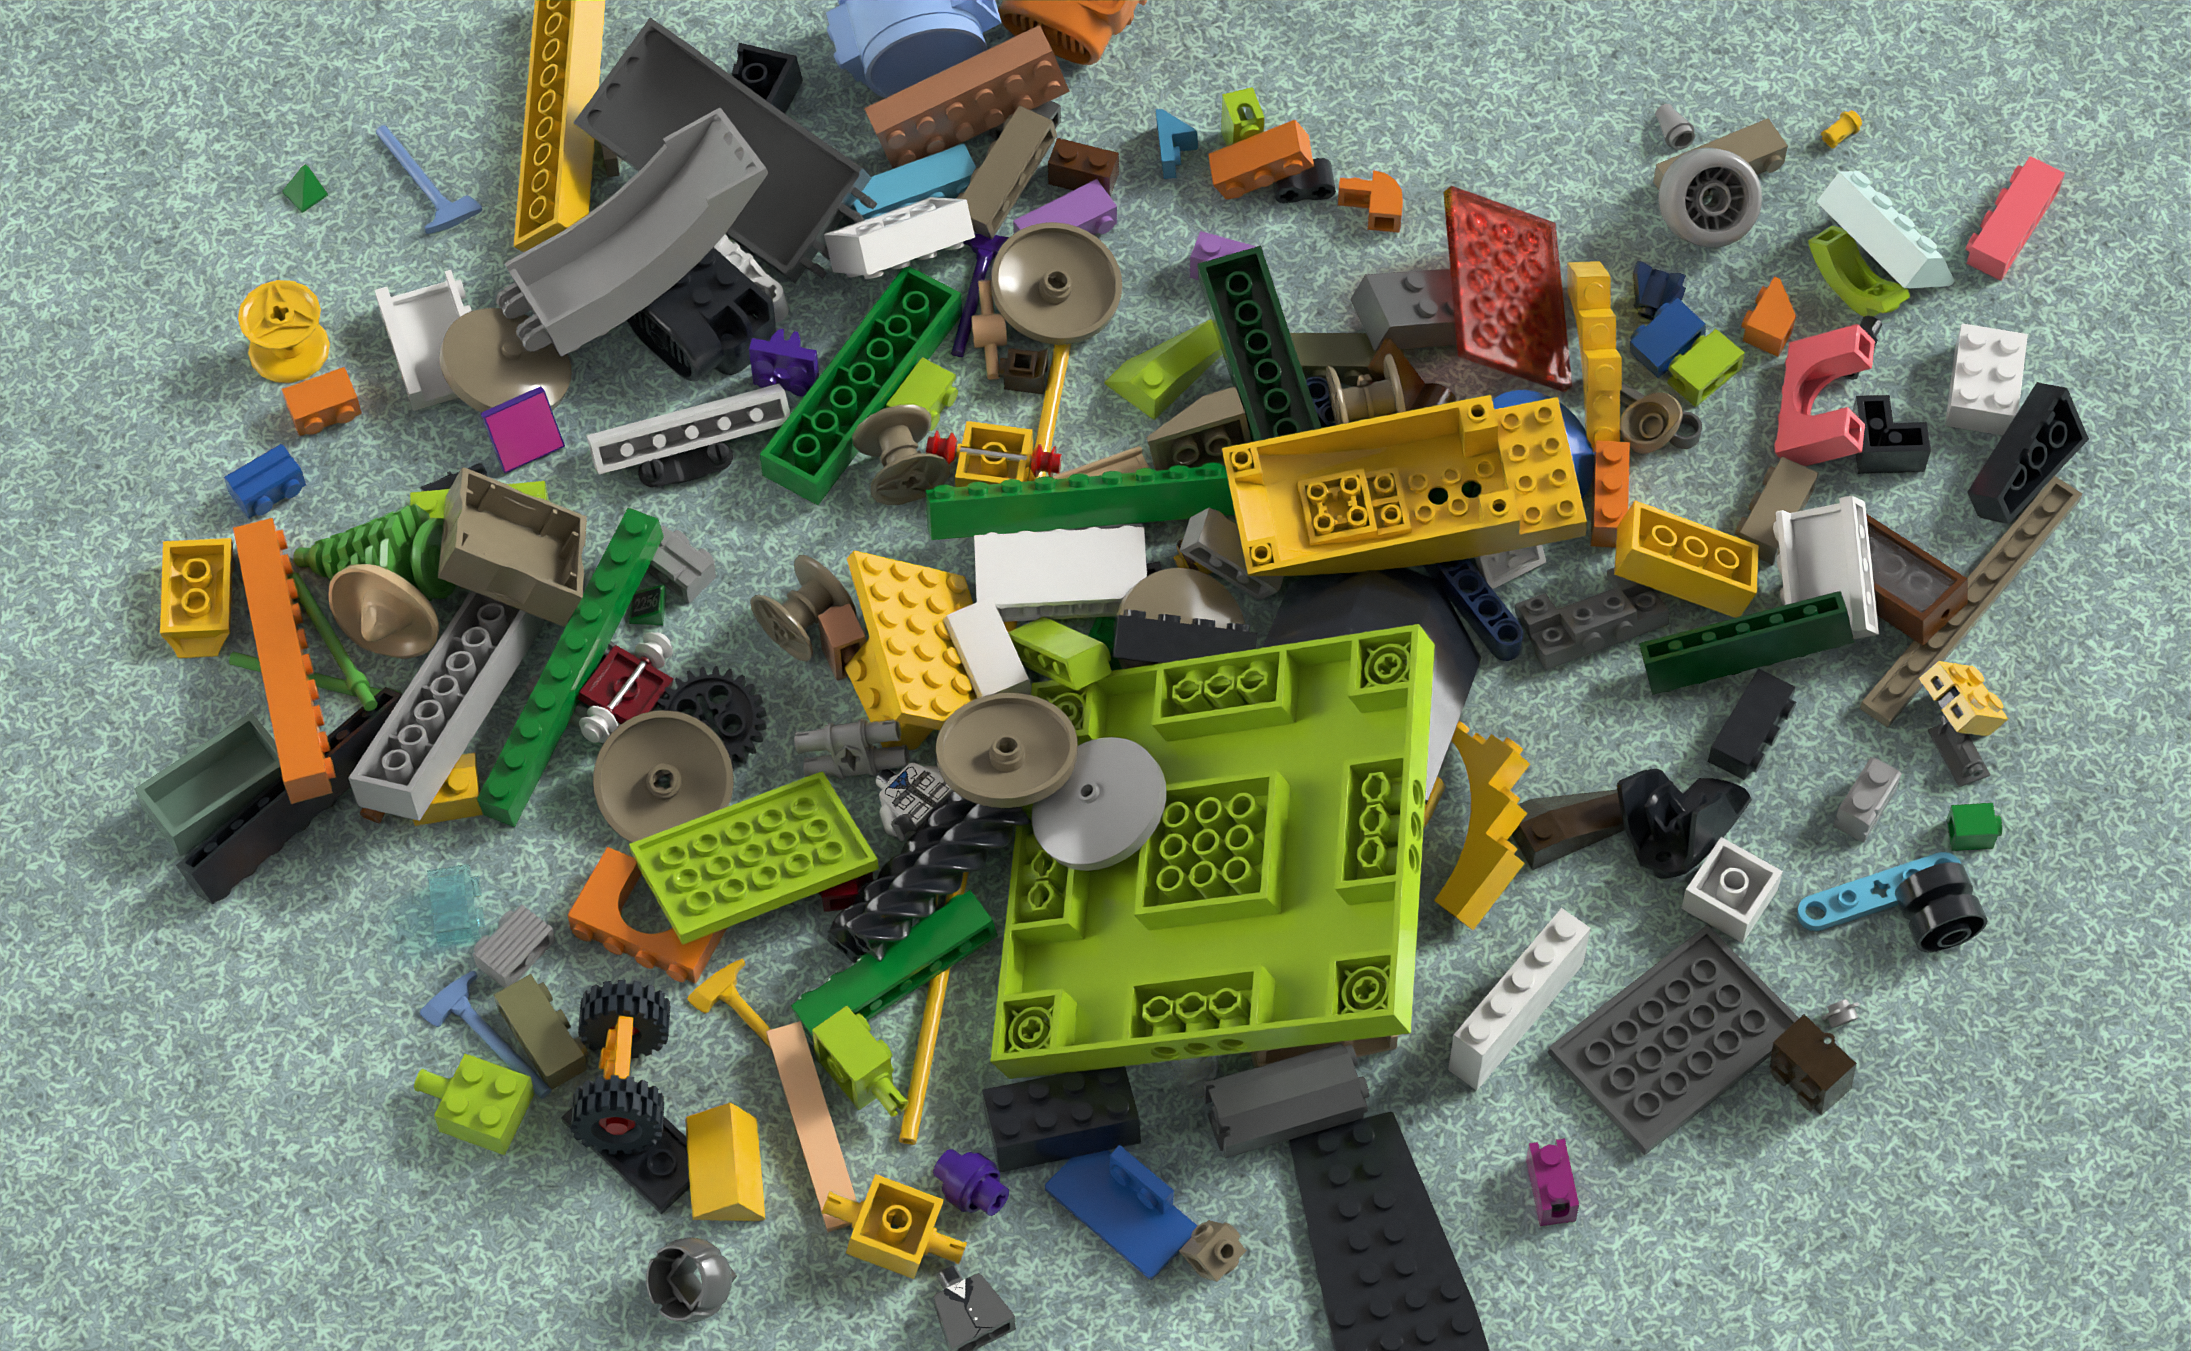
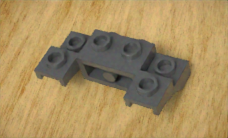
M1615 567L1607 570V580L1613 589L1559 609L1555 607L1546 593L1515 604V614L1526 630L1535 654L1545 670L1669 625V609L1653 588L1614 575Z

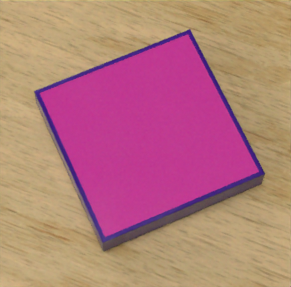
M541 386L480 413L499 465L504 473L565 447L545 390Z

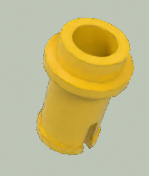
M1855 111L1842 112L1839 120L1821 132L1822 140L1832 149L1836 148L1839 143L1852 133L1857 134L1860 131L1862 120Z

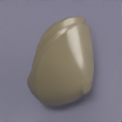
M1663 392L1652 393L1635 401L1625 409L1620 418V435L1624 442H1630V449L1637 453L1647 454L1660 449L1668 443L1680 426L1683 417L1680 403L1670 394Z

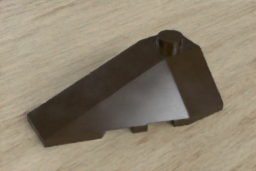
M1617 789L1534 798L1522 802L1518 806L1528 814L1511 835L1532 870L1544 866L1625 830Z

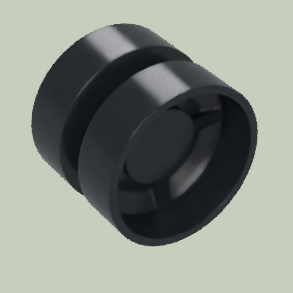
M1948 862L1925 868L1905 879L1895 890V897L1903 916L1910 920L1908 926L1916 946L1922 952L1932 953L1961 945L1977 936L1987 925L1988 920L1979 899L1972 895V883L1964 866L1960 863Z

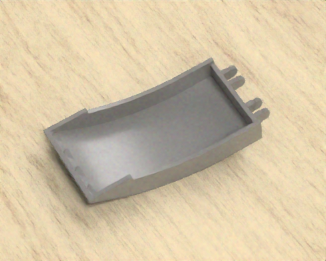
M721 108L663 138L665 144L649 162L621 189L591 213L559 234L505 263L514 283L498 292L495 299L498 306L502 308L506 318L514 319L529 311L533 312V316L516 327L517 336L520 340H523V345L527 351L535 352V350L538 351L539 348L553 343L560 356H563L569 352L576 351L581 345L592 339L605 335L610 329L620 325L647 307L674 286L726 234L763 182L768 171Z

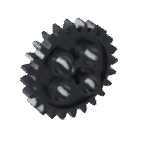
M715 666L712 674L707 675L705 668L701 667L700 676L697 677L689 670L687 671L688 681L686 682L676 677L677 689L665 688L666 696L669 699H658L659 708L664 711L681 713L685 709H694L696 712L692 717L697 718L710 727L705 719L703 709L697 700L698 696H703L710 715L716 722L718 732L724 741L733 771L734 760L737 759L741 763L746 764L744 753H757L752 742H763V736L759 731L767 729L765 720L761 719L767 716L765 707L760 706L763 703L761 694L754 695L756 692L755 685L752 683L745 686L746 680L744 675H740L734 680L733 671L730 668L724 676L720 675L718 666ZM718 695L728 697L725 702L720 704L712 702ZM731 724L741 725L737 732L728 733L725 731Z

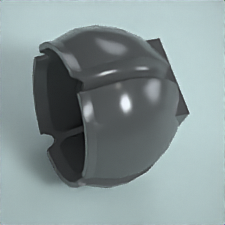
M687 1237L676 1239L656 1251L657 1256L650 1259L648 1264L646 1285L652 1304L662 1305L659 1312L662 1316L673 1321L692 1323L703 1321L720 1310L730 1294L732 1282L737 1275L730 1267L727 1258L721 1256L720 1250L707 1240ZM697 1268H698L699 1273H700V1275H701V1281H702V1283L699 1281V1279H698V1278L695 1276V1274H694V1272H695V1270H696Z

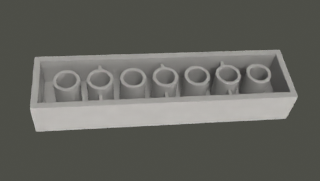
M470 591L349 776V781L359 807L420 821L543 628V618Z

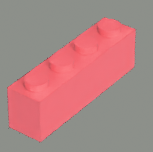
M2031 156L2023 167L2018 165L2010 178V183L2012 184L2009 189L2003 188L1995 202L1997 206L1995 211L1988 210L1980 225L1982 231L1979 235L1973 233L1965 249L1969 252L1966 264L2002 281L2060 191L2065 173Z

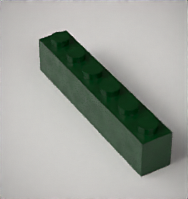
M1837 591L1641 642L1639 647L1652 695L1728 675H1736L1751 669L1770 666L1778 662L1805 657L1809 654L1836 649L1854 643V638L1842 593Z

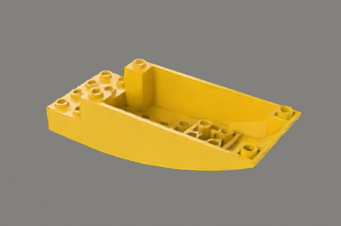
M1487 395L1222 448L1248 576L1320 575L1403 568L1491 555L1586 536V515L1558 397L1494 409L1492 397ZM1468 481H1475L1482 488L1481 493L1475 498H1468L1462 493V486ZM1434 488H1442L1447 491L1448 499L1441 505L1433 504L1428 498L1429 492Z

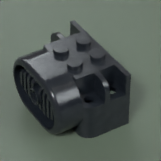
M714 247L674 286L647 307L627 319L629 326L637 337L679 376L692 382L700 380L714 368L726 375H734L741 372L751 364L749 347L752 338L770 341L772 335L777 331L773 299Z

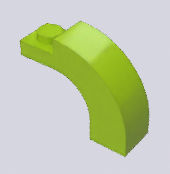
M1832 225L1808 240L1813 258L1828 285L1859 315L1874 317L1880 312L1889 313L1898 309L1900 303L1910 298L1907 288L1904 289L1898 283L1880 278L1869 268L1859 252L1855 239L1845 229Z

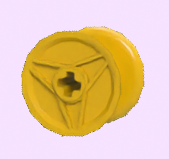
M275 280L261 284L248 293L240 305L238 322L242 333L250 340L248 355L251 365L262 377L273 382L294 383L307 379L319 371L328 358L330 342L326 330L319 324L321 308L317 296L307 286L295 281Z

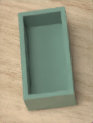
M250 712L134 788L144 812L178 855L182 856L211 836L282 775L276 742L255 715Z

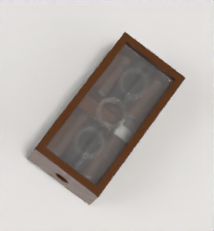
M1866 514L1877 616L1921 645H1924L1968 604V578Z

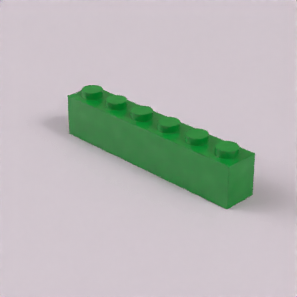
M971 890L962 895L954 896L944 907L932 915L920 918L916 925L912 927L907 938L901 941L888 942L886 954L881 962L869 953H866L845 971L837 972L830 976L827 982L817 989L802 994L791 1005L798 1022L801 1021L803 1030L813 1044L812 1030L846 1006L855 1015L860 1013L868 1021L998 937L994 922Z

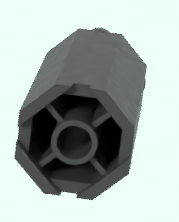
M1342 1043L1205 1082L1203 1085L1205 1104L1211 1102L1213 1104L1210 1107V1113H1207L1220 1151H1224V1157L1229 1158L1364 1118V1113L1368 1112L1365 1098H1368L1370 1095L1365 1078L1363 1076L1358 1077L1354 1066H1357L1358 1062L1353 1046H1343Z

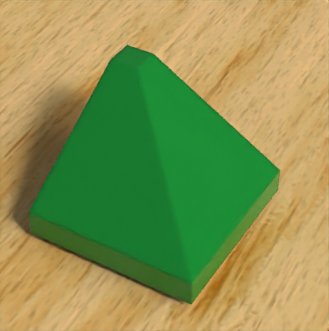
M306 164L299 169L283 189V194L302 213L328 196L324 187Z

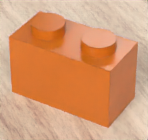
M345 367L282 389L287 409L299 437L305 434H317L325 427L336 423H348L355 416L362 414L358 397Z

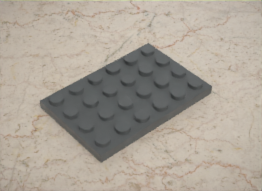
M1706 925L1548 1048V1054L1628 1139L1646 1155L1769 1058L1772 1053L1773 1042L1799 1018Z

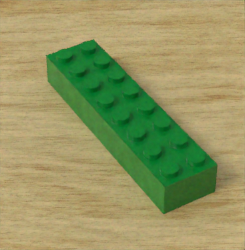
M910 266L903 268L760 453L762 476L819 505L859 452L852 444V435L857 426L870 415L886 408L888 401L920 359L923 357L929 360L962 315L961 293Z

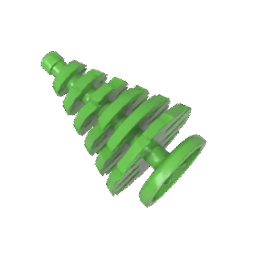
M416 504L401 507L396 512L386 513L380 518L377 517L364 524L345 530L346 532L330 536V539L325 538L315 541L311 548L299 547L293 555L296 566L310 567L312 572L321 577H328L330 581L336 573L350 565L371 564L383 567L410 582L429 601H432V599H446L453 593L456 584L438 578L444 518H430L429 513Z

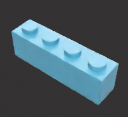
M961 144L872 176L862 192L877 203L874 209L867 208L856 199L850 209L857 211L867 220L930 197L956 199L969 186L972 173L977 167L966 146Z

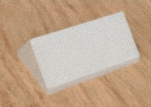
M992 596L950 613L943 618L978 698L998 693L1031 695L1032 688L1029 678Z

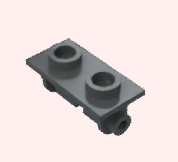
M1945 715L1940 718V725L1928 729L1958 787L1991 775L1970 736L1966 733L1956 732Z

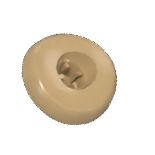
M371 564L350 565L336 573L329 585L330 609L339 627L357 645L374 653L400 659L423 655L434 647L440 629L437 614L429 600L410 582L388 569Z

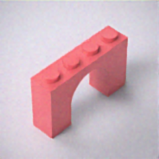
M1858 324L1789 342L1788 355L1785 360L1786 371L1782 386L1781 409L1778 414L1777 440L1774 444L1775 453L1779 458L1784 457L1800 465L1809 466L1862 452L1865 424L1848 407L1811 415L1815 398L1827 384L1839 377L1872 369L1875 341Z

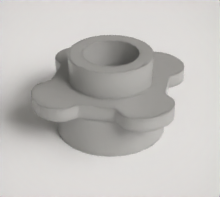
M1845 999L1827 1006L1829 1013L1821 1018L1823 1021L1828 1019L1831 1028L1854 1021L1859 1018L1855 1007L1860 1006L1859 1002L1849 1005L1848 1000Z

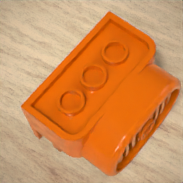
M1002 0L998 12L1002 25L1014 36H1018L1040 25L1055 56L1076 64L1092 65L1100 60L1112 35H1117L1123 31L1126 25H1131L1137 4L1145 6L1147 0Z

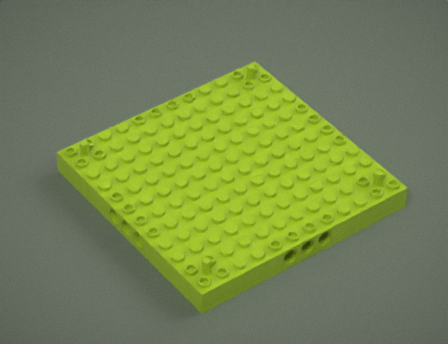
M1419 624L1111 671L1112 674L1079 690H1074L1055 680L1032 683V696L1054 704L1070 719L1076 732L1078 746L1091 740L1108 737L1127 739L1142 746L1156 760L1164 774L1166 803L1159 824L1141 848L1125 860L1098 870H1076L1058 863L1038 842L1032 823L1016 826L990 1059L993 1065L1008 1079L1411 1034L1435 644ZM1033 803L1021 806L1031 822Z

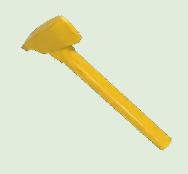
M743 958L717 971L688 996V1002L704 1014L708 1013L719 1000L725 1002L771 1049L766 1031L772 1029L743 1000L735 987L737 985V974L746 965Z

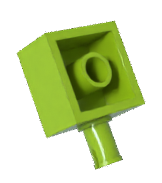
M846 1006L812 1030L816 1059L858 1110H861L877 1098L888 1111V1114L894 1117L898 1115L896 1108L902 1112L909 1102L893 1085L892 1073L894 1068L891 1064L893 1054L882 1039L877 1041L872 1036L870 1025L860 1013L855 1015Z
M466 1053L454 1076L450 1079L429 1072L426 1069H421L414 1082L415 1091L442 1099L434 1114L439 1132L502 1155L506 1154L535 1095L531 1077Z

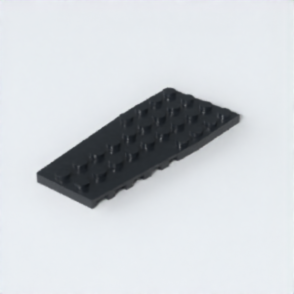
M1390 1111L1290 1139L1288 1144L1291 1149L1296 1181H1298L1301 1204L1306 1218L1308 1236L1313 1250L1318 1282H1320L1323 1305L1334 1351H1490L1472 1296L1394 1113Z

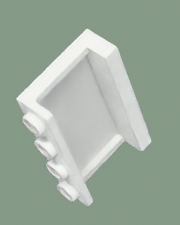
M451 270L445 271V282L391 297L388 287L375 290L379 310L413 411L459 398L449 387L442 374L439 352L448 328L455 320L472 310L470 305L463 306L461 299L466 298L461 279L454 280Z
M1854 496L1839 498L1840 503L1793 513H1788L1784 510L1776 511V522H1774L1773 530L1776 540L1779 541L1780 554L1777 556V567L1783 579V587L1780 590L1782 604L1787 605L1841 591L1848 611L1853 638L1858 639L1879 635L1865 502Z

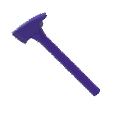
M974 234V238L963 241L965 245L970 246L972 251L976 253L977 261L951 351L953 356H964L972 328L971 316L975 315L980 299L978 281L985 280L988 266L992 259L996 258L999 249L1010 237L995 235L993 239H990L981 234Z

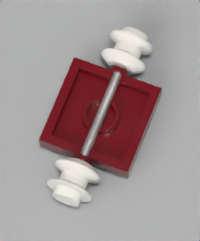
M658 632L645 633L643 636L644 643H638L635 647V653L638 657L615 645L581 689L578 700L590 706L587 710L588 717H582L579 721L581 732L587 740L594 743H605L606 739L610 736L609 732H613L618 728V723L623 724L635 716L654 711L658 706V699L664 698L666 695L665 688H671L674 678L658 670L665 665L664 658H669L673 654L671 642L665 635Z

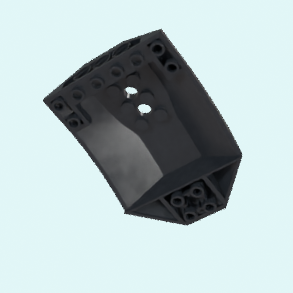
M1403 567L1352 573L1320 574L1290 583L1262 648L1419 624L1435 644L1425 804L1427 805L1481 661L1479 652L1440 582Z

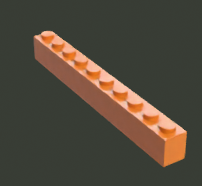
M273 518L233 527L283 782L290 802L293 804L331 794L333 792L330 779L336 778L331 757L325 758L324 754L330 751L326 732H320L319 726L325 725L320 705H314V700L320 698L315 680H309L308 676L314 674V669L309 653L304 654L303 649L309 648L304 628H298V624L304 623L299 603L293 604V599L298 598L294 579H288V574H292L293 569L289 555H283L282 551L288 549L284 530L276 529Z

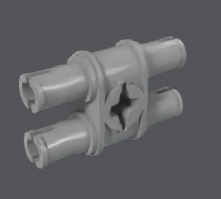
M859 719L858 722L834 725L832 722L825 725L823 729L795 732L794 743L798 754L823 750L831 753V755L819 757H805L803 763L805 777L821 771L827 777L836 776L841 780L846 779L847 776L862 774L874 776L880 770L906 767L910 761L906 744L888 748L873 746V744L880 742L900 741V723L894 721V719L880 722H868L867 720Z

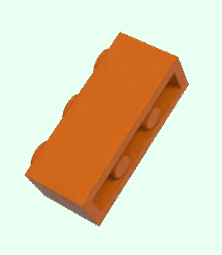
M1295 119L1208 154L1213 186L1226 200L1239 198L1245 193L1269 186L1273 182L1300 174L1302 171L1314 167L1309 135Z
M1596 440L1592 481L1590 546L1616 548L1617 526L1628 511L1630 442Z

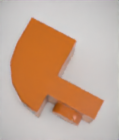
M1373 170L1372 180H1363L1356 177L1340 178L1337 206L1369 208L1367 230L1400 233L1403 196L1402 189L1395 179L1386 173Z

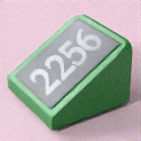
M658 585L635 592L631 602L629 624L663 626L667 599L665 585Z

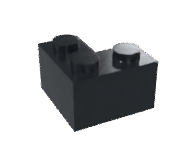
M1890 395L1856 396L1852 412L1865 424L1862 452L1855 454L1858 474L1925 472L1931 452L1927 422L1893 423Z

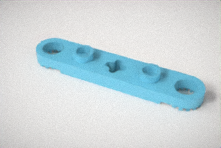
M1939 852L1807 896L1799 903L1797 910L1798 921L1802 927L1816 932L1897 906L1899 904L1895 897V890L1905 879L1930 866L1948 862L1961 864V862L1951 853ZM1874 885H1878L1880 889L1887 888L1885 898H1881L1879 894H1872ZM1817 906L1823 910L1825 916L1822 919L1814 920L1807 916L1805 910L1808 907Z

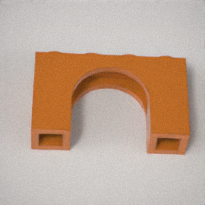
M607 847L567 915L572 933L583 941L590 942L593 939L602 943L613 954L622 955V953H626L635 957L636 962L643 967L653 969L656 966L663 969L669 977L678 982L688 980L696 984L727 928L682 945L673 928L661 933L648 934L636 931L628 926L621 917L622 909L642 874L635 858Z

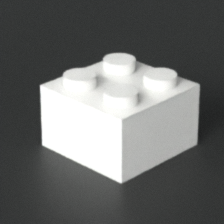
M1721 837L1686 888L1681 909L1743 943L1776 894L1783 871Z

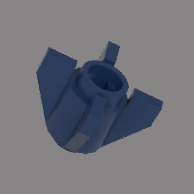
M1637 261L1633 271L1635 294L1633 306L1638 310V315L1648 320H1654L1655 313L1663 304H1671L1676 298L1682 300L1686 287L1682 286L1686 275L1682 273L1669 274L1661 270L1652 269L1651 266L1642 261Z

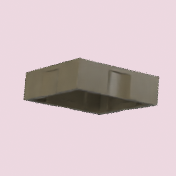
M462 467L445 499L438 578L565 627L583 598L584 567L582 563V550L586 543L587 516L545 499L527 495L505 483Z

